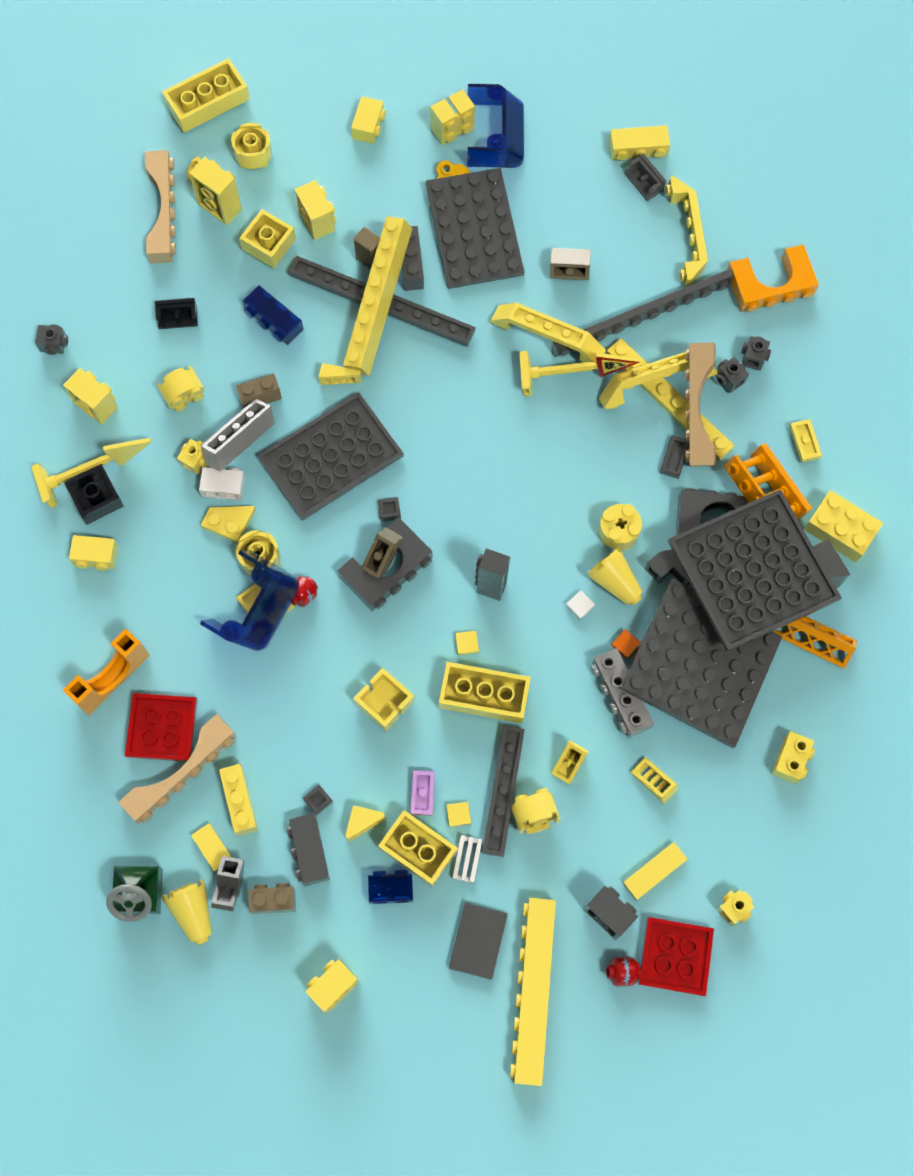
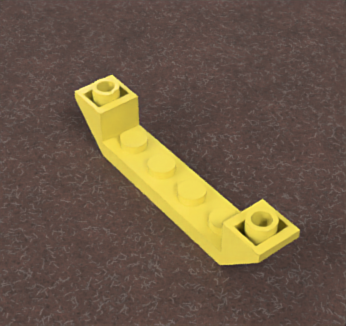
M672 176L665 188L666 196H669L670 204L683 203L684 212L688 214L686 218L687 229H690L691 232L689 243L694 249L692 261L685 262L683 269L680 270V281L684 282L685 288L692 285L705 270L708 258L696 191Z
M517 302L499 305L490 320V323L506 330L513 324L580 352L579 360L583 362H597L596 353L605 354L606 349L589 332Z
M686 352L614 374L599 396V402L605 409H614L619 405L625 404L623 389H631L642 383H650L655 379L669 377L674 373L686 371V369H689V361H686ZM715 368L711 371L708 378L717 375Z

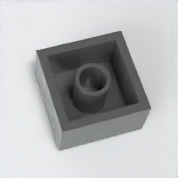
M604 886L583 910L614 940H617L638 918L635 914L637 911L630 903L626 902L624 904L618 898L620 894L614 888Z

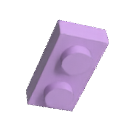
M413 771L411 815L433 816L435 771Z

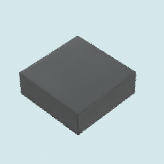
M398 497L378 500L381 521L394 520L398 517L401 519Z
M320 785L316 786L302 798L316 816L333 803V800Z

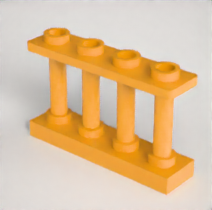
M766 443L760 445L750 455V459L742 462L739 456L735 455L724 465L725 470L748 503L766 496L759 485L768 481L774 490L773 492L781 489L798 520L812 509ZM756 465L763 475L753 478L747 468Z

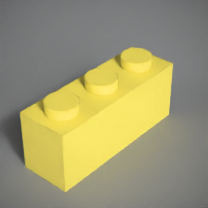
M668 126L611 129L609 137L611 160L638 158L643 153L646 157L660 158L668 156L670 148Z
M241 764L219 769L234 833L237 836L258 831L243 767Z

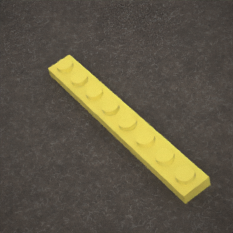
M621 338L606 352V354L640 358V363L624 368V371L648 364ZM663 377L655 379L650 383L639 384L686 430H690L689 422H686V410H689V402H686V399ZM701 414L704 429L710 440L715 444L716 458L720 461L735 445Z

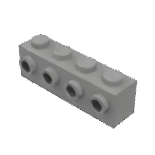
M258 399L253 400L203 443L201 450L205 464L218 471L223 470L275 424L271 406Z
M613 649L595 657L591 666L595 677L599 676L602 682L600 684L601 690L605 696L608 695L611 701L609 706L614 715L617 714L620 720L618 724L621 732L626 734L628 738H631L651 729L654 723L644 702L620 689L628 669L618 649Z

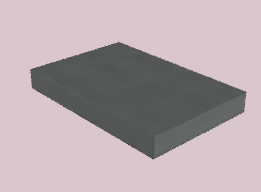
M465 903L449 969L492 980L508 913Z

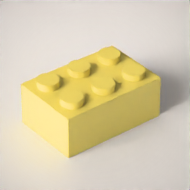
M203 157L189 172L197 204L228 225L242 210L235 177L231 172H225L214 160L210 161Z
M830 490L804 530L822 542L829 539L836 551L857 563L883 525V522Z
M403 810L378 845L380 851L431 887L435 885L458 852L456 846L405 810Z

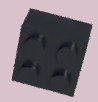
M102 464L64 482L81 517L87 525L124 507Z

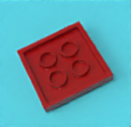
M133 693L125 757L187 762L192 752L197 697Z
M648 917L640 968L641 976L638 985L705 997L714 928Z

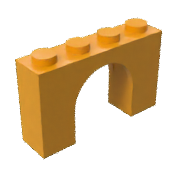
M804 244L785 249L781 259L788 275V283L781 287H768L760 283L755 277L749 258L729 263L727 270H730L733 275L730 283L741 312H751L763 306L772 307L780 302L788 303L796 298H809L815 294L819 284Z
M126 628L110 643L115 649V654L110 663L98 675L86 681L77 675L63 689L88 716L150 656L142 643Z

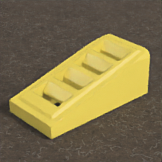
M325 363L321 365L318 377L320 385L361 383L362 381L360 370Z
M646 757L631 771V774L663 804L678 790V785ZM648 766L650 769L642 777L640 774ZM653 773H655L656 775L653 777V779L650 782H648L647 779ZM662 779L663 781L655 788L654 785ZM668 785L669 787L663 793H661V791Z

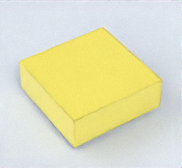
M476 631L455 633L458 655L479 653Z
M468 802L447 805L449 827L471 824Z

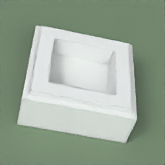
M580 590L566 603V607L581 620L595 607V604Z

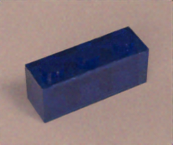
M260 285L243 300L244 312L250 318L254 317L258 320L259 325L264 330H270L277 341H283L287 346L304 330L302 320Z

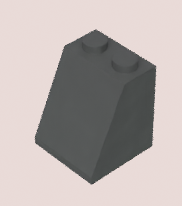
M827 539L813 547L835 587L838 588L848 578L850 573L830 540Z

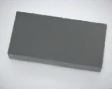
M672 435L659 473L679 479L686 458V450L689 449L690 442Z

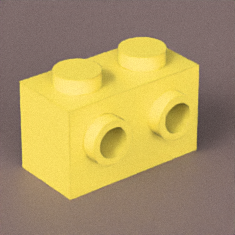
M790 731L784 738L771 774L794 784L799 782L800 779L804 780L808 768L805 767L807 760H811L815 752V748H812L814 741Z

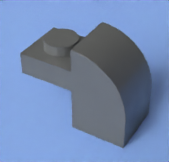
M672 550L659 552L645 566V570L658 583L671 573L679 582L685 585L690 584Z
M222 856L216 874L217 885L212 898L211 908L233 912L242 887L244 860Z

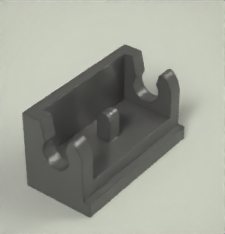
M644 153L628 164L629 168L624 174L646 201L664 191L665 178Z

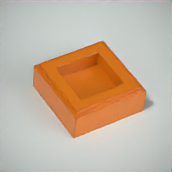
M624 629L612 643L611 647L617 648L619 653L628 659L641 642Z

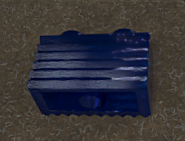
M396 870L395 874L386 875V871H373V875H368L369 904L412 903L413 875L408 874V870Z

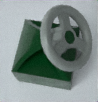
M114 866L113 889L106 898V906L109 912L117 919L126 922L139 921L148 914H161L163 869L159 866Z

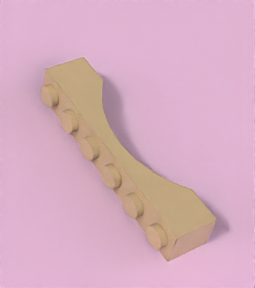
M168 150L145 151V169L148 178L156 186L161 196V209L158 220L146 236V254L150 263L173 262V255L176 254V244L173 243V237H176L175 225H172V220L176 219L175 209L172 208V203H175V193L172 191V186H175L174 174H171V170H174L175 166L174 159L170 158Z
M714 342L689 343V349H686V361H689V369H686V381H689V389H686V402H689V410H686V422H689L690 430H686V442H690V450H686V462H690L691 467H716V446L707 435L700 414V399L703 386L709 374L716 366V344Z
M216 714L200 728L199 739L193 753L176 773L159 783L134 787L118 803L136 823L147 822L153 816L152 812L165 806L170 800L169 797L174 792L178 793L186 786V781L191 777H197L202 772V767L206 763L210 764L219 756L218 753L223 748H229L234 743L236 734Z

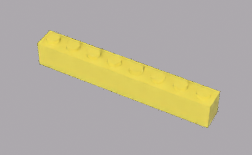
M386 216L343 365L346 368L360 370L361 375L370 376L411 236L412 228L403 218Z
M529 898L528 903H524L523 916L527 917L526 926L522 925L521 939H525L524 948H520L519 962H523V971H518L517 984L521 985V994H516L515 1007L519 1008V1017L514 1019V1031H518L517 1041L513 1040L512 1054L516 1055L515 1064H511L510 1078H514V1083L542 1086L556 900Z

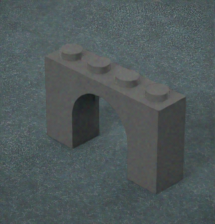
M693 488L681 490L678 498L676 536L699 526L701 515L707 510L718 508L730 512L748 504V501L744 496H739L732 492L719 494L713 490L700 492Z
M399 517L387 527L403 537L397 550L401 554L403 562L400 569L394 575L386 578H376L361 568L362 566L353 557L337 570L338 577L371 611L375 608L380 609L391 594L394 596L401 590L402 584L413 580L420 568L424 569L432 562V550Z

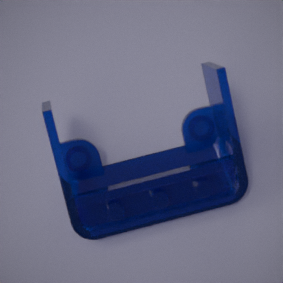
M468 84V97L474 105H502V134L490 135L487 139V147H468L467 167L516 168L521 166L524 161L523 102L499 84Z
M240 550L239 555L256 564L251 577L253 582L262 588L242 624L235 620H229L222 625L214 619L201 620L200 625L229 642L259 651L265 649L270 643L296 596L300 585L295 576L255 552Z

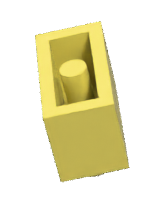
M361 96L351 127L352 139L374 144L376 137H379L381 133L380 123L386 117L383 101Z
M73 535L69 560L75 567L80 569H86L87 566L95 567V569L101 571L114 569L118 544L115 539Z

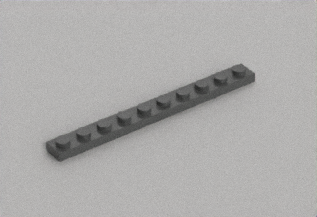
M296 256L289 270V275L361 304L367 283L299 256ZM393 294L388 311L389 316L468 347L476 327Z
M726 270L583 330L589 332L597 341H601L612 333L618 334L629 326L635 327L646 319L651 320L663 312L675 310L680 305H688L699 297L705 298L716 290L722 291L730 285L733 275L730 270ZM552 343L551 351L554 357L559 355L565 356L573 350L559 343Z

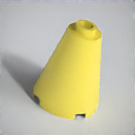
M619 547L609 553L607 557L603 558L587 573L592 580L626 605L630 603L635 605L642 599L640 594L643 591Z
M203 879L198 881V886L197 883H190L169 892L170 897H167V895L161 896L163 902L190 942H196L197 945L208 941V936L212 934L206 886Z

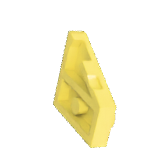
M254 506L210 507L201 523V528L239 543L256 509Z

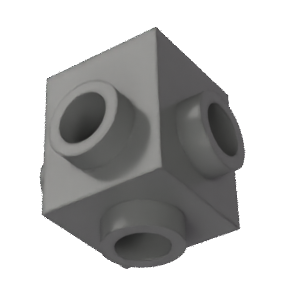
M38 325L35 344L40 352H45L49 355L63 354L64 348L68 346V335L58 325Z
M751 336L748 343L744 342L741 354H744L742 361L744 366L760 371L764 361L769 360L771 350L768 349L770 341L762 337Z
M735 357L729 361L727 359L722 361L717 366V375H715L718 383L724 386L729 393L742 386L749 377L744 364Z

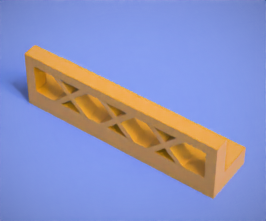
M807 616L788 624L789 630L773 631L781 635L783 640L844 669L857 645V640ZM803 631L807 634L808 639L800 641L796 639L794 633ZM822 640L826 643L827 649H816L813 642ZM840 649L847 652V655L842 661L834 657L833 651Z

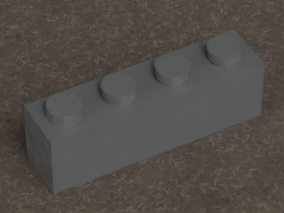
M487 548L484 555H479L476 563V581L474 584L477 586L478 594L498 601L501 600L507 584L510 556Z

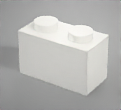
M211 466L209 468L202 467L199 487L201 496L204 498L242 501L246 479L244 472L238 468L218 471Z

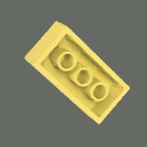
M229 58L162 91L165 104L183 133L250 100L247 85Z
M447 662L439 699V709L522 724L531 677Z

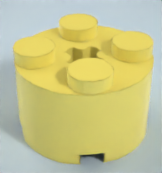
M245 123L240 126V129L233 132L231 143L239 166L248 169L266 167L272 156L271 142L267 130L265 131L261 125L256 123Z
M188 366L189 370H184L182 367L172 371L163 378L164 383L162 385L160 383L157 384L169 408L175 409L176 412L184 410L187 407V403L191 401L198 402L204 398L203 392L205 388L191 366Z
M616 504L609 507L603 512L598 528L601 542L605 546L613 548V550L617 547L621 551L631 548L637 541L642 529L641 517L630 504Z
M253 530L240 538L236 548V555L244 572L253 578L265 577L276 570L280 564V552L276 540L271 534Z
M547 788L537 790L535 794L530 796L526 794L517 796L514 799L515 803L511 806L520 834H523V830H526L527 834L545 830L550 827V822L555 821L556 824L561 820L553 795L548 792Z

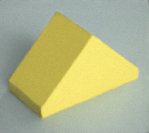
M570 740L551 774L570 785L589 751Z
M353 805L345 835L348 842L386 820L384 813Z

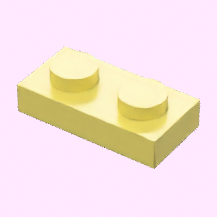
M811 420L791 423L789 427L801 463L820 459L822 453Z

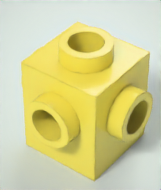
M190 439L181 448L177 459L183 467L199 475L202 467L208 466L205 464L201 445L204 442L200 440L196 442Z
M731 890L722 898L724 903L717 908V911L730 926H733L739 920L743 923L751 917L752 913L750 911L754 906L752 898L745 891L742 893L738 890L734 893Z

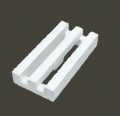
M461 835L452 879L474 883L482 839ZM465 841L468 842L462 876H459L458 870ZM475 843L477 847L471 877L469 878L466 875L472 845Z

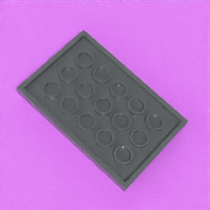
M501 168L426 181V189L448 289L524 276V267Z
M358 392L257 456L303 521L404 457V453Z

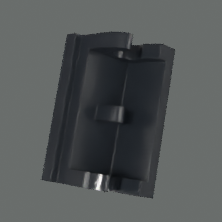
M195 298L155 301L156 321H158L159 329L198 326V310Z

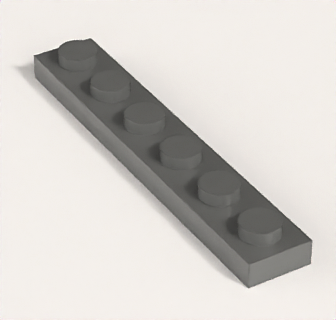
M510 726L503 727L482 854L504 857L525 729Z

